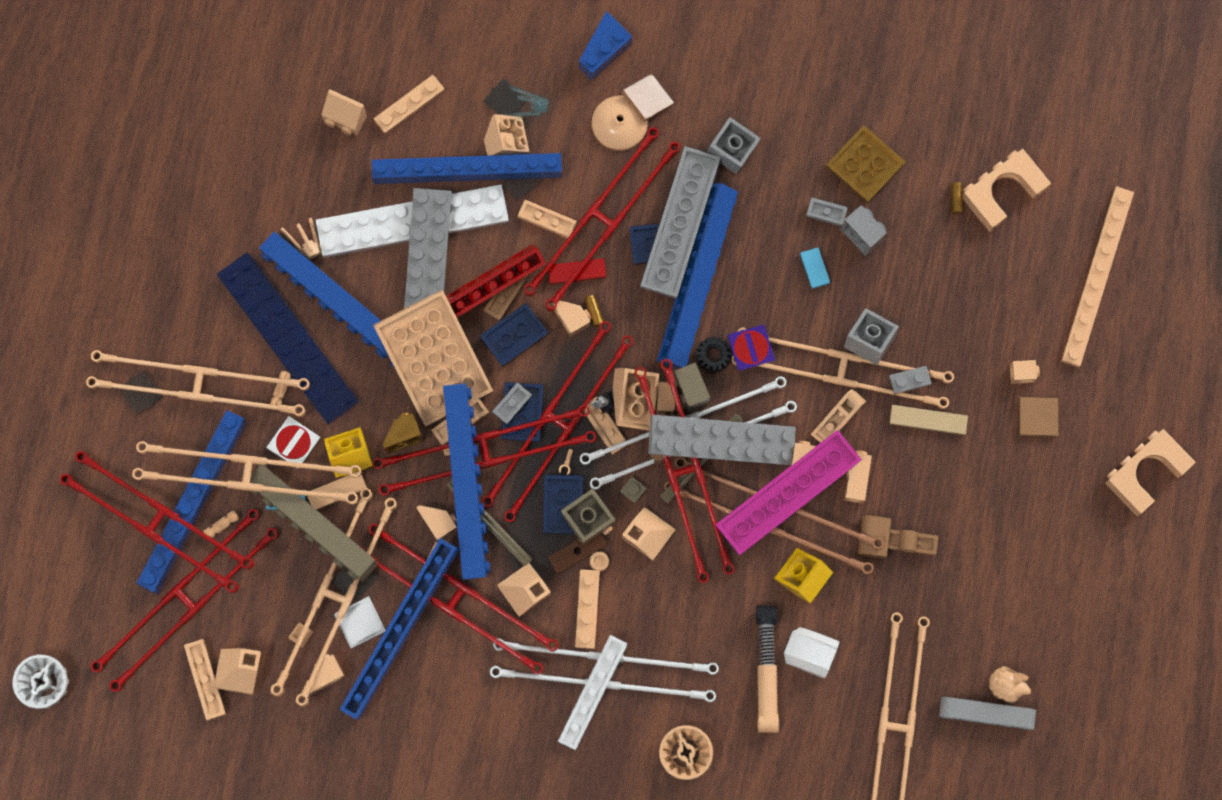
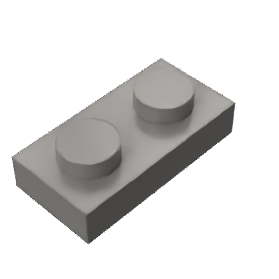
M811 197L806 217L842 227L848 207Z
M927 366L889 375L894 395L932 384Z
M516 383L492 413L507 425L532 397V394L519 383Z

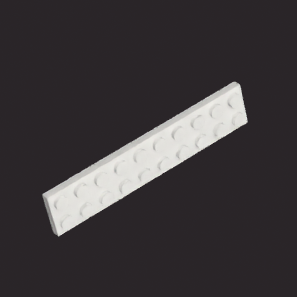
M502 185L452 194L449 234L509 222ZM412 202L316 220L322 257L408 242L410 240Z

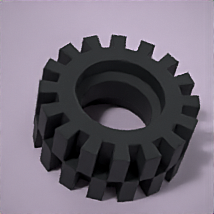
M714 336L710 339L709 337L706 338L697 348L696 360L698 365L704 371L708 370V373L723 371L728 366L731 358L730 346L727 345L726 341H722L720 337L718 339ZM711 348H716L721 353V358L716 362L708 360L706 352Z

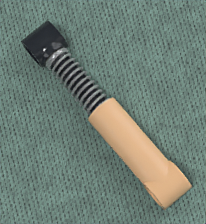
M756 605V624L759 625V632L761 633L759 634L761 636L759 638L761 640L759 641L761 643L759 645L761 647L759 648L761 650L759 652L761 654L759 655L761 662L757 666L758 733H778L777 665L773 664V658H775L773 657V651H775L773 650V644L775 643H773L774 636L772 635L774 634L772 632L774 625L777 624L776 605Z

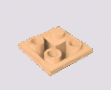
M493 115L484 138L487 156L529 153L522 117Z
M644 507L622 534V539L653 561L676 529Z
M529 563L497 585L519 617L551 595L548 587Z
M243 648L221 649L214 688L253 695L261 652Z

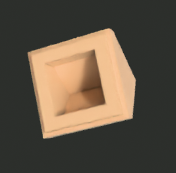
M299 622L289 636V639L294 643L297 642L304 627L302 623ZM308 628L300 647L303 648L313 634L311 629Z

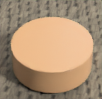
M595 552L590 557V566L593 570L601 572L609 565V558L604 552Z

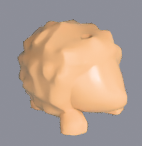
M999 667L989 678V689L992 691V694L1007 702L1015 703L1021 696L1031 693L1029 686L1024 682L1028 680V676L1017 673L1008 667Z

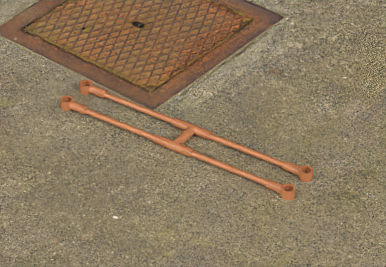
M678 457L675 460L677 469L690 464L683 457ZM682 460L684 461V465L678 466L677 462ZM702 470L704 476L751 495L757 493L754 490ZM670 481L664 485L665 490L670 485ZM684 489L679 491L680 496L688 497L706 505L705 499L695 496ZM711 502L712 508L727 514L732 512L730 509ZM800 509L795 512L859 538L858 540L872 545L875 550L883 548L884 541L879 537L873 538L863 533L859 534ZM777 527L770 532L844 561L848 565L862 570L865 575H870L873 572L874 567L869 562L863 563L853 558L849 559L788 534ZM880 541L882 545L880 547H876L874 545V542ZM867 565L870 566L871 571L866 572L864 570V567Z

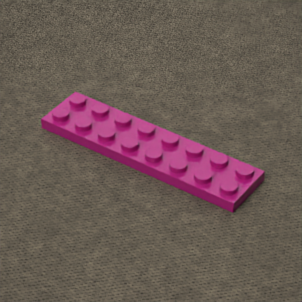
M836 430L718 522L716 527L740 556L851 470L862 459L842 434Z

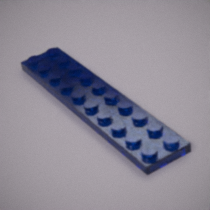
M248 252L217 273L219 279L293 379L300 380L305 378L309 381L310 388L303 392L328 425L359 403ZM302 382L301 387H306L307 382Z

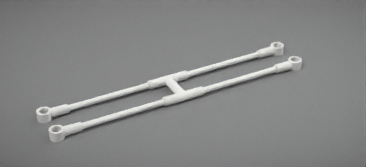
M782 376L777 377L775 381L763 385L762 388L703 411L691 413L685 417L699 419L703 415L759 393H766L776 388L782 389L786 385V379ZM782 380L784 385H778L777 381ZM788 401L786 405L745 423H758L773 416L777 417L785 413H793L797 405L794 401ZM792 404L794 409L789 410L787 405ZM649 432L606 449H600L589 454L583 453L580 456V462L582 465H588L592 460L605 456L606 453L649 437ZM587 456L589 461L583 462L582 457ZM654 459L615 474L593 478L590 481L591 489L598 490L602 485L612 482L618 477L654 464ZM593 481H598V482H599V486H598V487H594V486L592 485V482H593Z
M498 639L515 651L527 650L588 657V659L598 660L601 652H580L562 649L551 652L548 648L519 645V643L504 642L502 639ZM493 643V647H494L495 650H497V651H502V650H503L502 648H497V647L495 646V643ZM624 655L621 656L619 661L622 663L625 661L693 669V671L708 672L710 675H715L719 670L716 663L687 664L625 657ZM711 665H714L716 667L715 672H711L709 670V667ZM493 666L490 669V674L493 678L522 677L584 685L588 681L587 678L584 680L521 673L515 670L501 669L498 666ZM498 669L500 673L495 676L492 674V671ZM609 681L606 687L607 689L616 690L629 689L690 696V698L705 699L707 702H712L716 698V694L712 690L706 692L682 691L621 684V682ZM712 693L713 699H707L706 694Z

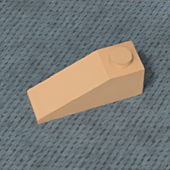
M851 389L811 435L821 443L836 430L840 432L866 403V400Z

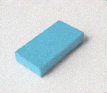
M819 248L801 252L800 257L811 289L830 284Z

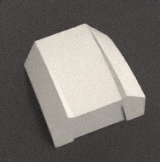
M800 627L791 634L784 652L785 661L791 666L824 679L829 671L840 641Z

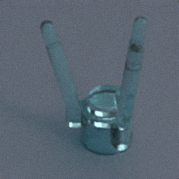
M510 87L512 91L528 96H517V99L530 102L531 109L534 111L503 115L517 117L540 116L541 113L547 112V98Z

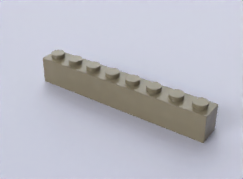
M260 465L251 474L250 483L291 489L264 465ZM251 491L255 496L260 494L263 497L262 501L268 507L274 506L277 509L276 513L282 519L288 518L291 521L290 525L296 531L302 530L306 534L304 537L310 543L316 542L320 545L318 549L326 556L330 554L334 557L332 561L337 566L347 568L349 570L347 574L355 581L358 578L363 582L377 567L378 563L374 558L299 495Z

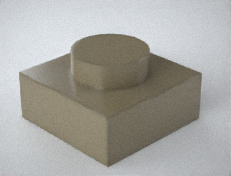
M631 477L620 490V493L635 504L647 488Z

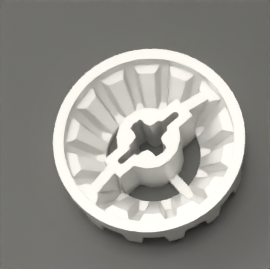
M47 655L31 656L21 662L14 673V692L17 698L29 707L36 709L50 708V706L58 704L63 695L67 693V684H69L67 670L60 661ZM52 672L57 679L56 687L52 685ZM41 679L45 681V684L40 685V683H38V680ZM50 688L54 689L50 695L41 696L43 692L48 691Z

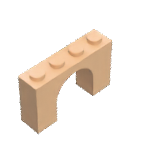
M1024 149L1019 152L1015 150L1007 157L1008 160L1002 163L1000 161L993 167L994 171L990 174L984 173L978 178L979 182L975 185L971 183L964 189L962 199L989 232L1007 218V215L992 196L991 188L995 181L1002 178L1014 179L1023 186L1032 199H1035L1051 185V182Z
M1164 429L1160 432L1155 430L1148 437L1150 441L1146 445L1141 443L1134 450L1136 454L1132 458L1127 456L1120 463L1122 467L1118 471L1114 469L1107 475L1109 479L1105 484L1136 516L1142 514L1155 501L1137 481L1136 468L1141 460L1146 458L1157 459L1177 478L1182 476L1196 463Z
M807 441L795 443L791 465L816 446L810 445V442ZM856 451L862 461L846 473L847 482L844 501L863 504L866 497L872 456L867 455L865 451Z

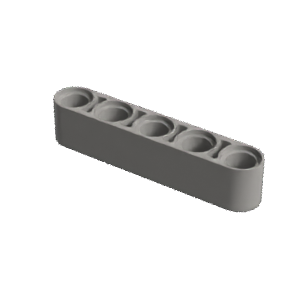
M941 697L939 717L1034 730L1036 710Z

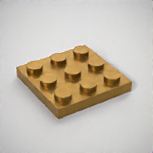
M863 125L826 164V167L868 204L906 162Z

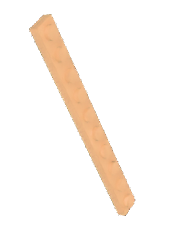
M1117 186L1114 188L1061 362L1076 367L1081 366L1134 194L1132 191Z

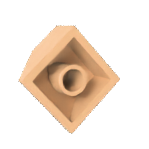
M329 89L322 111L324 123L333 128L335 126L341 128V131L347 135L354 134L357 136L367 117L364 105Z

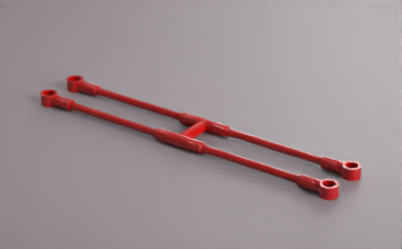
M655 127L649 128L647 136L639 145L638 150L605 192L592 204L579 221L578 226L545 268L536 275L531 283L525 285V295L531 297L535 294L537 286L544 279V275L580 229L592 217H595L608 227L601 235V239L564 286L552 298L546 301V309L550 312L555 311L557 303L564 296L567 288L603 242L607 241L646 187L673 155L679 153V143H670L669 150L662 157L659 165L623 211H620L612 221L599 212L598 209L640 153L648 147L652 140L658 138V129ZM655 132L656 135L652 136L650 133ZM675 146L677 150H672L671 147ZM527 288L533 289L532 292H527L526 290ZM549 303H554L555 306H554V307H549L548 304H549Z
M608 321L600 323V329L593 338L591 345L556 397L551 400L539 420L556 416L552 412L558 405L559 399L594 347L600 343L606 333L610 332L611 325ZM604 324L609 326L607 330L602 329ZM631 336L623 337L622 344L614 354L615 357L583 405L588 406L616 362L633 345V338ZM630 339L631 343L629 345H626L624 343V340ZM582 408L580 413L582 414L586 408ZM581 416L572 418L569 423L562 419L553 421L554 424L563 429L557 443L566 441L581 419ZM544 424L534 426L535 428L529 435L528 440L525 441L518 453L526 450L531 439L535 437L538 430L542 429ZM559 448L552 449L521 497L504 514L507 522L512 523L515 521L518 510L524 504V499ZM520 458L513 459L498 483L493 486L487 496L482 498L483 504L485 499H491V504H484V507L490 508L493 506L494 498ZM512 513L514 515L513 519L508 520L507 514Z
M663 359L660 362V367L664 370L667 382L670 384L679 417H685L674 384L675 379L671 369L672 362L669 359ZM665 361L669 362L668 368L663 367ZM637 367L634 375L638 378L641 390L644 392L650 414L656 415L649 394L646 369ZM639 369L644 371L642 376L637 375ZM663 455L673 493H675L695 558L697 580L705 583L708 581L709 575L705 572L701 557L698 555L676 478L695 472L698 484L701 485L720 548L719 553L723 563L722 570L725 574H732L735 567L730 562L720 531L716 527L717 521L706 489V481L699 458H691L692 465L674 470L671 458ZM727 565H730L732 568L730 572L725 570ZM702 573L706 575L704 580L699 578Z
M581 405L578 409L564 412L565 414L499 431L494 430L477 434V437L473 439L474 443L479 442L483 461L476 462V465L479 464L480 469L503 464L505 461L571 444L595 442L596 434L593 431H588L585 435L571 438L568 441L490 459L486 440L499 437L502 434L565 418L587 417L590 413L589 407ZM582 408L588 410L586 414L580 413ZM588 434H593L594 439L588 440ZM449 443L401 456H392L384 459L375 458L372 465L375 469L381 470L384 466L398 463L401 460L448 449ZM378 460L382 462L380 467L375 465ZM452 470L404 483L382 484L379 487V493L387 496L391 492L404 489V487L451 476ZM384 486L388 487L387 493H382Z
M79 451L76 453L75 459L77 462L86 464L93 470H98L148 502V505L158 512L148 527L84 489L69 474L61 475L60 483L62 485L71 487L75 491L91 498L131 524L140 533L159 545L162 544L213 577L228 592L236 593L238 591L239 585L235 581L228 580L222 575L214 573L166 542L154 530L163 517L167 516L229 554L232 559L239 562L246 570H251L254 567V561L251 558L244 557L222 545L180 518L178 514L163 504L147 497L100 467L85 452ZM247 561H250V564L248 566H245V563ZM234 584V588L230 590V585Z
M256 509L249 510L247 517L237 525V528L221 544L226 546L252 521H257L260 517L259 512ZM252 512L257 513V516L255 518L250 517V514ZM269 528L263 539L256 544V547L246 557L252 558L271 540H276L278 538L277 530ZM271 531H275L274 537H269ZM217 547L200 564L205 566L221 549ZM239 563L225 578L229 580L242 567ZM196 567L188 576L179 581L161 599V602L110 651L108 650L98 661H93L90 666L91 670L96 673L101 672L104 665L114 656L113 654L158 610L167 605L176 596L189 610L133 667L126 670L117 680L110 682L109 688L113 692L121 691L122 685L133 675L132 673L183 624L185 625L223 585L218 583L207 595H204L194 604L181 590L200 571ZM96 663L100 664V668L98 670L94 669V665ZM117 682L119 688L114 690L113 684Z
M378 524L370 525L369 532L371 535H375V533H372V528L378 527ZM381 531L379 536L381 539L395 545L422 564H425V559L394 540L385 531ZM374 558L378 563V568L411 588L412 583ZM445 573L444 578L447 579V582L458 589L448 604L431 597L430 602H432V605L458 622H463L518 658L521 663L532 669L534 674L540 675L543 672V665L541 663H535L525 655H520L465 619V616L454 610V607L463 594L466 593L533 635L536 640L547 646L549 651L555 652L559 647L558 642L547 638L540 632L537 633L480 596V593L465 583ZM551 642L556 643L554 649L549 648ZM536 665L541 666L539 672L534 671Z

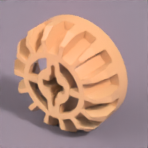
M687 725L676 727L669 731L661 742L659 748L660 762L666 772L677 779L691 780L697 778L711 764L713 757L711 741L702 730ZM686 740L694 742L697 745V748H693L692 745L687 744ZM678 742L677 755L672 756L673 746ZM683 745L686 750L691 751L688 759L685 756H681ZM699 750V758L694 764L692 759L695 751ZM678 758L680 761L685 762L686 767L679 766L673 759Z

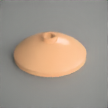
M624 96L607 98L597 106L593 113V133L596 139L609 149L617 151L631 149L643 140L647 132L648 120L643 122ZM622 117L624 120L619 122L617 118Z

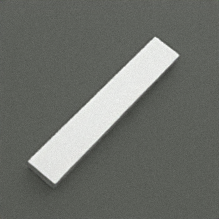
M612 635L609 636L558 742L576 750L628 643Z

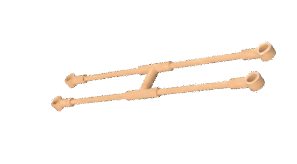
M740 328L737 332L746 330V328ZM768 337L771 343L840 358L837 377L768 363L758 365L759 367L820 379L823 382L894 395L893 390L845 379L848 360L874 364L853 353L834 349L827 350ZM733 355V356H732V359H731V362H732L733 365L737 366V365H736V362L734 361V355ZM880 361L878 364L880 366L890 367L904 371L915 369L912 367L893 364L884 361ZM933 370L928 371L931 378L940 379L946 384L951 383L954 379V374L950 371L945 373ZM945 375H950L951 380H946ZM905 392L895 394L896 396L937 405L940 409H946L949 405V400L946 397H924ZM944 400L946 402V406H942L940 404V401Z
M98 350L93 351L91 354V359L96 363L102 361L124 362L183 370V372L196 374L193 392H176L112 383V381L98 380L93 376L88 377L86 380L87 386L91 389L97 387L126 389L177 396L182 399L212 403L214 401L280 410V412L292 413L298 417H302L306 413L305 408L300 404L295 406L281 404L279 406L213 397V395L200 393L203 375H220L279 383L285 386L298 387L303 391L310 388V383L305 378L300 380L278 379L218 371V369L207 367L181 366L117 357V355L103 354ZM96 354H100L99 359H95ZM91 380H95L93 386L90 385ZM302 382H307L306 387H301ZM298 408L303 410L300 414L296 413Z
M140 441L136 446L137 451L141 454L165 452L227 459L232 462L245 463L242 482H224L162 475L136 468L133 470L132 476L138 481L143 479H163L225 486L230 489L332 498V500L345 501L351 505L358 502V496L354 492L348 494L333 492L331 494L263 486V484L250 483L252 464H271L334 471L358 478L361 476L362 470L357 465L352 467H332L270 460L265 457L163 448V446L150 445L144 441ZM146 445V449L141 451L140 446ZM355 468L359 469V473L357 475L352 474V471ZM138 471H141V472H142L141 477H138V478H137V477H136V473H137ZM354 495L356 497L355 500L349 501V497Z
M364 488L360 492L361 499L346 533V536L349 538L367 502L373 497L371 490L368 488ZM364 493H370L368 497H363ZM388 498L385 501L386 507L381 516V522L367 550L370 556L390 514L397 508V502L393 498ZM389 502H394L392 507H388ZM334 562L319 588L312 604V610L284 671L282 670L277 683L271 687V692L275 696H281L284 693L283 686L289 675L290 667L324 596L342 603L337 613L338 617L310 679L306 682L302 693L296 697V702L301 707L309 703L308 696L314 685V679L358 588L359 579L357 578L356 581H353V584H350L345 596L328 589L337 566ZM276 687L281 688L279 693L274 692ZM305 697V702L299 703L300 698Z
M898 612L893 613L890 617L892 623L890 637L892 639L883 707H881L877 739L878 751L871 800L877 799L886 730L906 732L904 745L906 749L899 800H904L910 749L913 743L915 728V708L923 642H925L926 630L930 624L929 619L925 616L920 617L917 621L919 627L917 641L919 643L907 725L888 722V702L896 638H898L899 626L903 620L902 615ZM894 615L899 616V622L893 620ZM921 619L926 620V626L920 624Z

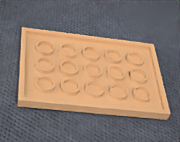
M442 289L373 325L425 427L446 416L443 386L466 383L468 388H472L473 399H469L470 403L493 391Z

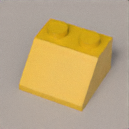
M361 427L324 439L332 467H352L357 465L361 470H365L373 466ZM353 469L352 473L359 471V469ZM334 472L336 478L347 476V474Z
M796 548L774 579L799 598L811 603L833 572L822 560Z

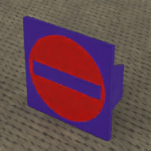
M764 324L727 335L738 371L775 361Z

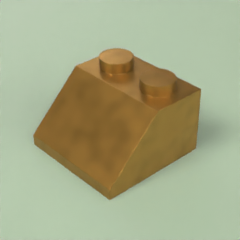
M403 413L398 416V419L394 420L383 443L387 455L423 442L413 413Z

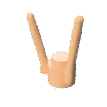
M309 218L314 242L313 240H308L301 225L297 224L299 232L305 241L302 245L303 248L284 228L280 229L308 260L321 254V246L312 218Z

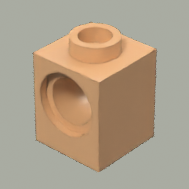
M1036 360L1013 361L1009 365L1011 384L1034 383L1037 377L1040 376L1039 366H1036Z

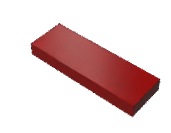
M604 258L589 260L573 282L606 278ZM583 261L553 264L548 270L550 285L566 283Z

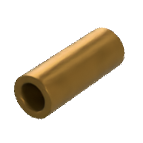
M960 182L951 183L952 214L963 213L962 183Z
M595 295L584 298L592 318L593 327H599L600 323L603 322V318Z

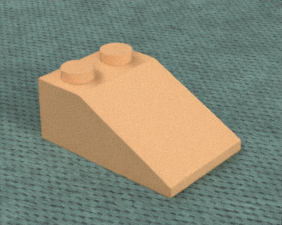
M615 368L613 397L616 426L650 431L651 414L639 380L634 375L635 370ZM637 371L638 376H642L644 374V371ZM646 372L649 394L655 411L659 374Z

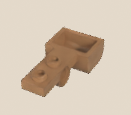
M658 382L656 415L673 416L675 400L670 384L668 382ZM651 454V458H654V463H662L663 455Z
M862 516L860 534L863 533L873 538L879 537L883 539L884 545L882 549L875 550L872 545L859 540L857 555L886 559L888 550L936 556L938 535L922 534L911 530H891V518ZM880 541L874 542V545L876 547H880L882 545Z

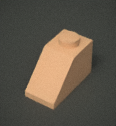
M563 301L557 303L555 313L570 337L590 326V319L592 318L586 309L583 310L580 305Z
M420 505L416 507L437 541L439 538L444 539L458 530L456 527L457 520L453 514L449 515L447 511Z
M325 655L309 695L345 677L334 655Z

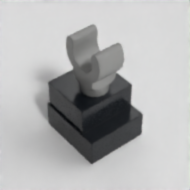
M613 390L604 393L596 401L591 402L594 409L600 408L603 414L615 412Z

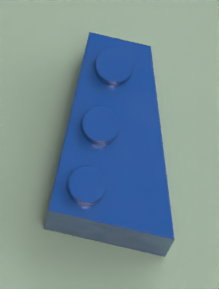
M607 11L579 60V68L591 80L597 77L632 45L633 36Z

